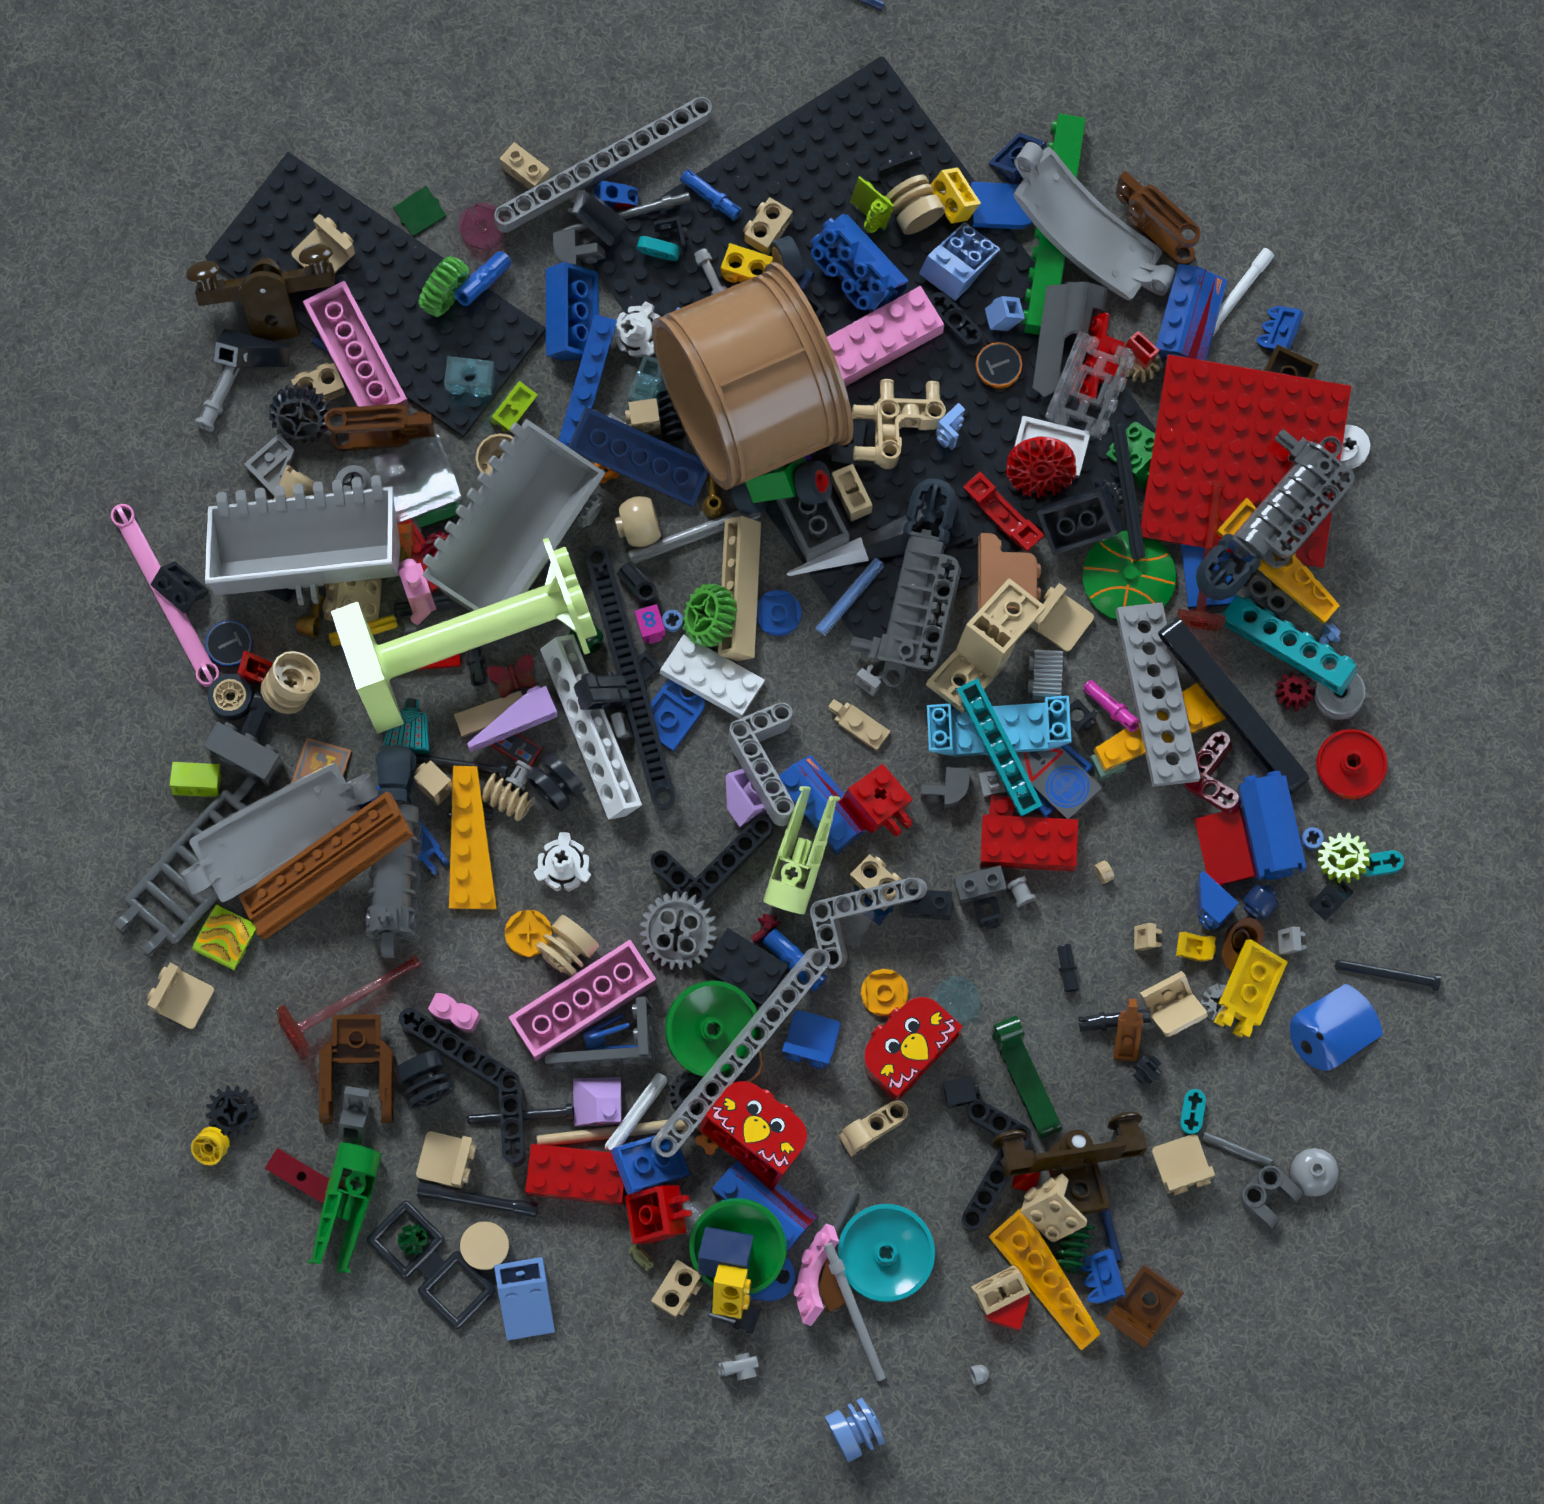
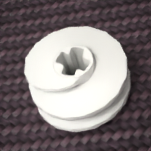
M1346 425L1340 461L1349 469L1360 466L1367 459L1370 451V441L1364 430L1354 425ZM1348 443L1350 446H1353V449L1349 450L1348 447H1345V444Z

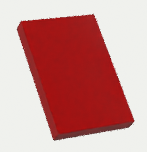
M1241 807L1234 813L1228 814L1221 811L1195 819L1206 873L1215 882L1222 886L1257 876Z

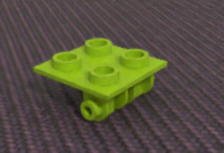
M858 177L850 202L867 216L864 228L868 233L875 232L879 227L885 230L894 205L889 198L875 190L871 183Z

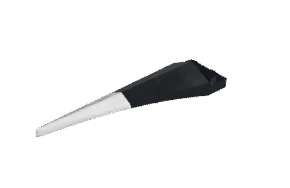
M956 495L957 507L953 524L948 529L950 533L949 542L944 544L945 548L954 547L973 540L958 495ZM942 505L938 507V512L941 513V516L935 520V523L924 521V515L921 513V509H919L916 518L918 521L917 527L914 528L913 532L921 533L922 529L932 531V536L939 537V525L944 517L941 510ZM906 516L901 517L788 571L787 575L793 576L874 560V558L881 559L905 555L909 536L902 532L904 524L908 522Z

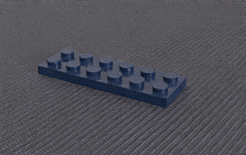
M589 407L584 408L568 446L583 458L691 507H694L708 474L698 457Z

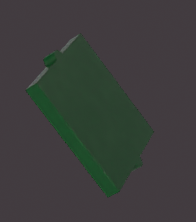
M427 186L393 206L401 219V224L406 226L413 237L447 216L439 205V199L433 196Z

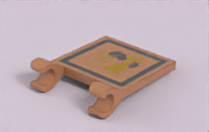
M306 738L291 783L332 763L337 764L344 777L352 750Z

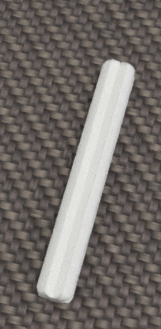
M657 1073L606 1142L605 1149L611 1152V1149L623 1145L667 1084V1078L664 1075Z

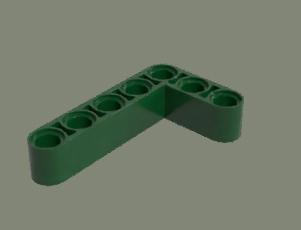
M1015 1015L994 1024L991 1032L992 1038L998 1044L997 1049L1003 1062L1007 1063V1071L1013 1084H1016L1018 1087L1017 1092L1023 1105L1029 1111L1027 1114L1033 1127H1036L1039 1134L1037 1135L1039 1139H1044L1062 1131L1060 1120L1023 1043L1025 1033L1018 1017Z

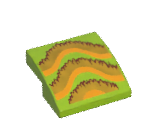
M216 905L201 929L192 950L235 970L257 929L253 922Z

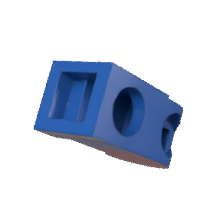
M601 181L594 187V193L611 208L627 210L638 207V189L636 187Z

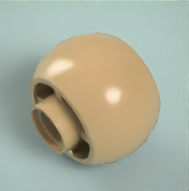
M642 496L632 497L621 504L619 507L620 517L615 518L620 538L626 537L628 544L634 547H646L659 540L661 537L660 526L650 498Z

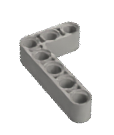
M786 703L774 704L732 722L728 735L729 746L771 820L778 826L789 824L794 810V803L759 742L789 729L793 711ZM777 716H783L785 719H779ZM756 725H763L764 727L759 728ZM736 733H741V734L744 735V736H741V737H740V736H737V735H735V734H736ZM746 752H751L754 755H747ZM757 771H762L765 774H758ZM768 790H773V791H775L776 793H775V794H771V793H769V792H767V791H768ZM783 809L787 813H781L778 810Z
M907 878L815 902L811 906L810 914L818 948L826 950L829 956L834 951L839 955L837 964H833L830 960L827 968L844 967L848 960L839 919L921 899L927 892L926 883L920 878ZM913 882H916L919 887L916 895H912L909 890ZM890 888H893L896 892V897L892 901L887 898V891ZM868 893L873 897V903L869 907L864 902V898ZM845 899L851 904L848 912L842 909V902ZM822 905H825L828 909V914L824 918L819 913ZM828 928H830L834 934L833 939L831 941H828L825 938V931Z

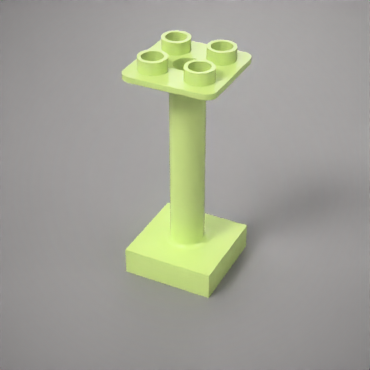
M549 538L543 539L551 561L544 586L381 645H377L358 602L331 611L356 689L377 734L404 724L390 684V679L554 619L560 620L577 633L584 655L590 653L585 639L596 636L597 632L566 547L553 551Z

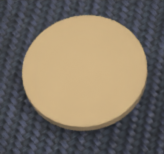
M478 1222L464 1232L460 1242V1250L464 1260L471 1267L479 1270H490L494 1268V1265L501 1264L505 1260L509 1250V1241L504 1230L497 1224Z

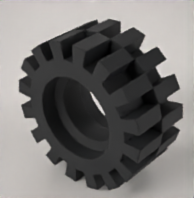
M685 1072L683 1075L677 1076L676 1080L672 1082L669 1093L671 1104L676 1110L684 1101L682 1098L684 1088L690 1085L697 1086L703 1076ZM710 1083L706 1086V1093L708 1096L713 1094L712 1085ZM698 1102L692 1103L690 1106L693 1115L697 1114L700 1110Z

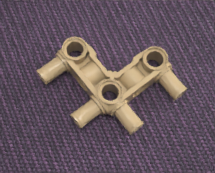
M883 379L880 381V399L878 402L874 403V405H853V419H866L875 422V447L854 446L853 460L874 461L875 464L884 469L894 468L897 465L902 446L899 429L901 427H914L919 430H935L938 427L939 421L945 416L946 409L944 403L940 400L939 382L928 381L926 383V399L894 398V381ZM884 412H890L892 415H887ZM930 414H936L938 417H933ZM885 453H890L893 456H887L885 455Z

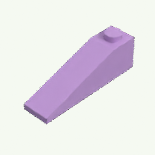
M535 686L529 689L527 694L523 695L467 743L470 753L558 717L547 687Z

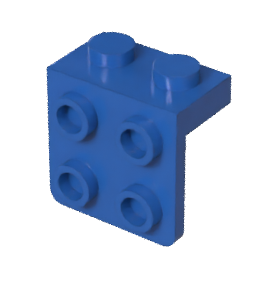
M796 1010L792 1018L787 1040L783 1046L782 1056H786V1060L796 1063L800 1061L808 1062L809 1066L817 1069L829 1068L840 1029L839 1021Z

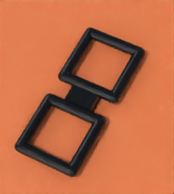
M404 1200L367 1237L366 1241L402 1278H408L416 1269L428 1278L418 1288V1294L454 1329H460L496 1292V1287L478 1269L471 1267L464 1260L461 1252H453L444 1261L435 1250L444 1242L445 1237L409 1201ZM405 1212L433 1238L423 1248V1252L419 1253L406 1267L378 1240ZM456 1263L484 1289L458 1317L454 1316L429 1291Z

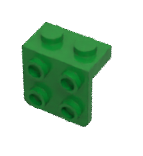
M1133 422L1126 429L1132 474L1136 485L1144 489L1148 481L1155 433L1138 422ZM1113 442L1109 446L1110 450L1106 455L1117 463Z

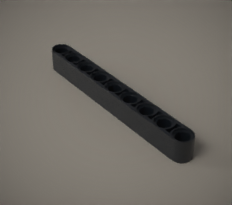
M1175 617L1158 631V636L1269 772L1280 771L1281 776H1286L1291 795L1310 780L1303 767L1178 617Z

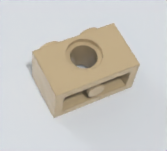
M515 142L500 157L501 168L529 190L551 178L549 168Z

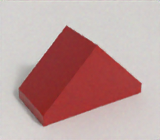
M244 651L238 675L245 678L248 683L261 685L273 662Z
M1027 1294L988 1315L985 1314V1320L1019 1332L1030 1295Z

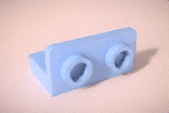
M959 403L939 421L936 431L938 442L945 448L948 446L951 450L956 447L959 436L956 432L962 427L961 423L964 420L965 409Z

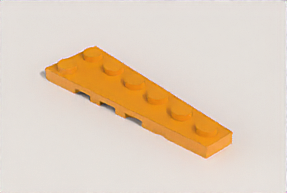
M1246 498L1217 530L1216 534L1221 538L1227 533L1234 535L1255 511L1256 507ZM1272 553L1274 555L1273 560L1275 562L1281 560L1280 556ZM1296 554L1282 568L1278 569L1269 566L1265 561L1261 560L1258 570L1320 623L1324 624L1340 606L1323 585L1314 578L1311 571L1297 559Z
M1197 683L1182 692L1191 734L1226 720ZM1156 712L1159 720H1168V715L1165 712ZM1140 725L1133 732L1125 728L1093 750L1103 771L1145 754ZM1161 734V738L1165 743L1173 742L1170 734Z
M453 766L449 909L497 910L477 766Z
M1020 1208L988 1237L1009 1263L1019 1269L1027 1285L1082 1351L1101 1333L1038 1229L1021 1213L1022 1208Z

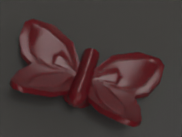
M530 654L522 656L516 662L515 671L513 665H508L509 672L504 667L495 665L488 667L486 670L489 678L494 683L499 684L498 692L501 698L511 694L514 688L518 690L520 686L524 688L537 686L535 678L530 674L533 670V659Z

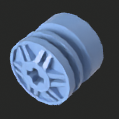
M862 1397L856 1400L860 1409L859 1412H856L850 1403L847 1405L849 1417L845 1418L839 1409L824 1417L840 1451L848 1463L862 1456L859 1444L864 1442L870 1451L874 1450L870 1440L873 1437L879 1446L885 1444L881 1425L873 1410L864 1402Z

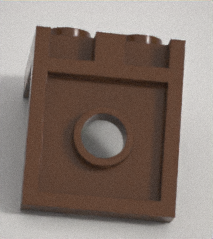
M1144 1264L1126 1288V1296L1119 1298L1104 1319L1145 1348L1184 1292ZM1153 1292L1157 1298L1156 1303L1153 1305L1146 1304L1143 1300L1144 1293Z

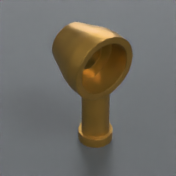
M709 474L707 475L709 496L704 500L702 509L707 517L715 519L724 514L726 505L724 500L718 496V485ZM716 501L718 506L711 507L710 503Z
M319 595L320 602L312 604L310 615L297 619V632L310 638H317L319 634V615L325 599L321 595ZM313 625H315V626L318 628V629H317L316 631H314V632H313Z

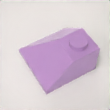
M743 769L726 775L727 809L739 827L749 825L756 817L768 814ZM757 771L758 774H765L762 771ZM768 790V791H767V792H769V793H771V794H775V793H776V792L773 791V790Z
M621 1077L573 1078L574 1127L619 1125L622 1122Z

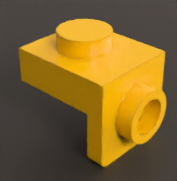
M1179 932L1176 956L1199 962L1212 960L1216 951V937H1203L1188 932Z

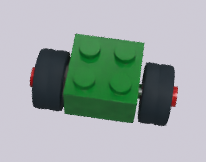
M804 456L732 488V495L737 509L742 514L748 515L765 511L770 500L794 497L796 493L805 504L823 503L831 495L832 481L829 470L822 461L807 462Z

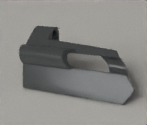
M1065 282V284L1046 286L1032 386L1043 397L1079 379L1092 309L1105 312L1108 288L1089 282ZM1076 333L1077 341L1073 366L1060 373L1064 340L1070 334Z

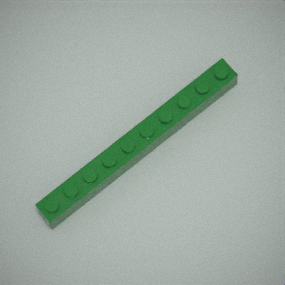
M1058 113L1057 120L1052 121L1050 134L1054 135L1053 142L1049 141L1048 147L1059 156L1077 179L1086 118ZM1036 227L1034 239H1038L1037 247L1033 246L1031 260H1035L1034 268L1030 267L1028 281L1032 283L1031 289H1026L1024 301L1028 303V309L1023 310L1025 319L1021 321V324H1025V333L1040 335L1046 286L1061 284L1065 255Z

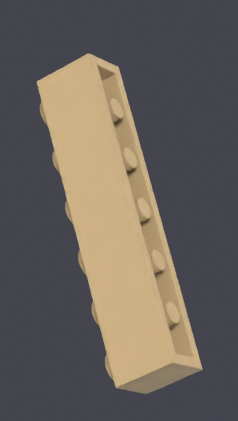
M744 516L726 519L724 527L721 586L734 594L733 599L737 601L734 607L738 611L734 615L737 619L732 624L734 629L729 630L730 636L724 637L723 643H718V656L735 661L755 657L761 522Z

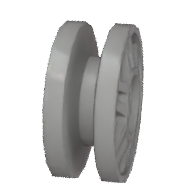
M1358 674L1355 675L1344 691L1346 696L1343 698L1337 697L1334 691L1318 682L1314 694L1317 708L1323 715L1334 720L1351 718L1359 711L1365 699V685L1362 678Z

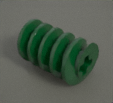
M1086 1224L1085 1227L1063 1237L1066 1241L1059 1242V1247L1063 1250L1057 1251L1056 1255L1062 1260L1056 1261L1063 1271L1083 1275L1077 1268L1085 1267V1264L1079 1260L1088 1256L1082 1252V1249L1090 1248V1245L1085 1243L1084 1240L1092 1239L1087 1230H1094V1226Z

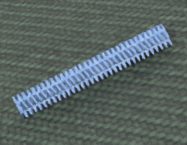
M874 558L872 563L868 565L869 567H866L867 569L853 582L851 587H849L850 589H847L848 591L842 595L841 600L836 602L837 604L831 608L830 613H827L828 615H825L826 617H823L824 619L815 629L826 636L825 632L828 633V628L831 629L830 626L833 627L832 624L835 625L834 621L837 623L836 619L839 621L838 617L841 618L843 616L842 613L845 614L844 611L846 612V609L848 610V607L854 603L853 600L859 596L858 593L861 594L860 591L863 592L862 589L865 590L864 586L866 588V584L869 586L868 582L872 581L871 578L874 579L873 576L876 577L875 574L878 575L877 571L880 573L879 569L882 570L881 567L884 568L882 566L884 563Z

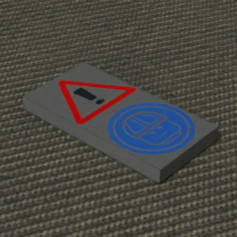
M1061 747L1047 751L1016 752L1034 789L1065 819H1072L1103 790Z

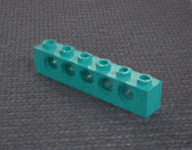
M1236 595L1221 616L1222 625L1337 694L1342 695L1357 674L1355 662L1350 657L1338 655L1328 644L1323 643L1321 645L1315 641L1311 634L1307 632L1301 633L1289 621L1277 619L1272 611L1266 608L1262 610L1255 606V602L1250 598H1242ZM1248 617H1255L1256 621H1254L1253 623H1248L1245 621V619ZM1269 628H1273L1276 630V632L1271 635L1265 633V631ZM1288 640L1296 642L1293 646H1286L1284 643ZM1307 652H1314L1316 654L1313 658H1306L1304 656ZM1329 663L1336 665L1332 670L1324 668Z
M976 678L956 688L955 691L1018 815L1023 816L1042 806L979 679Z

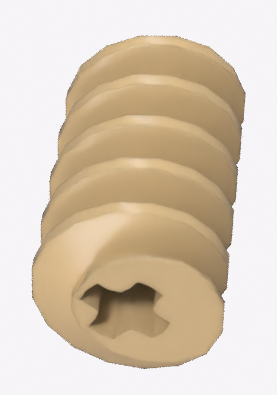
M493 773L483 788L482 801L488 802L491 799L490 805L492 807H496L499 804L498 810L500 812L507 809V816L510 817L515 814L514 819L520 821L528 813L535 797L528 801L527 792L519 796V787L512 792V783L504 787V779L501 778L498 782H495L496 774Z

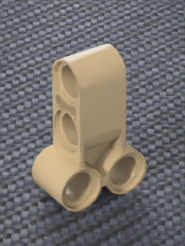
M900 1100L892 1101L864 1119H858L846 1126L838 1137L850 1156H855L857 1151L866 1149L870 1143L898 1127L907 1117V1105ZM890 1110H898L901 1118H894ZM870 1122H878L881 1130H874Z

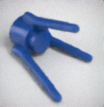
M623 1014L597 1026L590 1027L588 1031L583 1032L588 1050L638 1047V1045L602 1046V1044L606 1043V1035L630 1027V1024L626 1023L603 1031V1028L624 1017Z

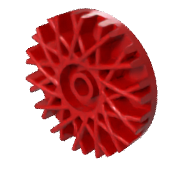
M1033 437L1020 442L1010 451L1006 461L1008 481L1011 480L1012 487H1016L1017 491L1019 488H1022L1023 495L1028 493L1031 496V492H1037V498H1040L1041 495L1046 497L1048 491H1052V495L1055 496V491L1061 493L1062 486L1067 490L1068 485L1072 484V479H1075V474L1077 473L1076 457L1073 450L1066 443L1052 437Z
M1346 729L1332 734L1324 741L1316 757V773L1319 776V781L1323 783V787L1327 788L1329 793L1332 792L1335 794V797L1338 798L1340 796L1343 800L1345 798L1360 800L1362 797H1368L1370 794H1373L1380 787L1387 773L1388 763L1384 748L1376 738L1361 730ZM1353 761L1356 767H1351L1347 763Z

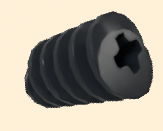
M661 391L656 394V399H658L657 406L660 408L658 411L661 417L660 425L663 426L661 428V433L664 435L662 440L665 442L681 440L686 435L685 430L677 416L668 391Z

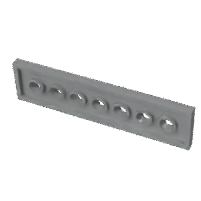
M1163 602L1117 607L1115 612L1137 716L1140 720L1139 725L1152 787L1198 782L1200 774L1175 658L1158 636V631L1167 625ZM1138 624H1146L1149 627V632H1140ZM1145 645L1151 646L1154 654H1145L1142 647ZM1147 668H1156L1159 676H1150L1147 673ZM1152 690H1160L1163 693V698L1156 699L1153 697ZM1156 712H1165L1168 715V720H1159ZM1161 734H1170L1173 742L1165 743L1161 738ZM1166 756H1174L1177 759L1178 764H1168L1166 761Z

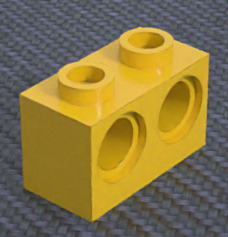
M959 168L942 170L930 184L933 187L932 195H937L945 207L944 213L951 224L967 221L981 204Z
M729 243L721 265V276L729 282H744L757 276L751 273L754 269H761L764 272L765 266L773 262V257ZM732 262H739L741 264L739 268H732L729 265Z
M724 1264L718 1265L713 1287V1314L741 1319L743 1310H748L750 1295H746L749 1294L751 1280L747 1279L748 1269Z

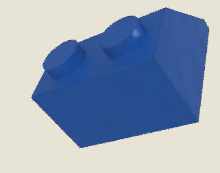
M1205 871L1200 873L1196 881L1197 916L1200 918L1199 923L1206 930L1212 929L1216 932L1234 913L1239 903Z

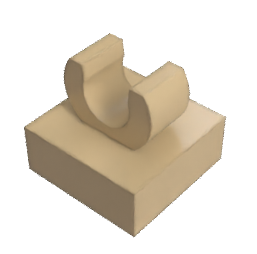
M1146 923L1134 926V950L1144 951L1162 946V943L1156 942V935L1162 934L1160 929H1156V924Z

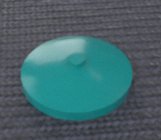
M878 1204L861 1210L850 1219L841 1233L837 1255L844 1264L845 1276L853 1290L873 1301L895 1302L913 1295L925 1284L934 1265L935 1245L929 1228L914 1212L899 1205Z

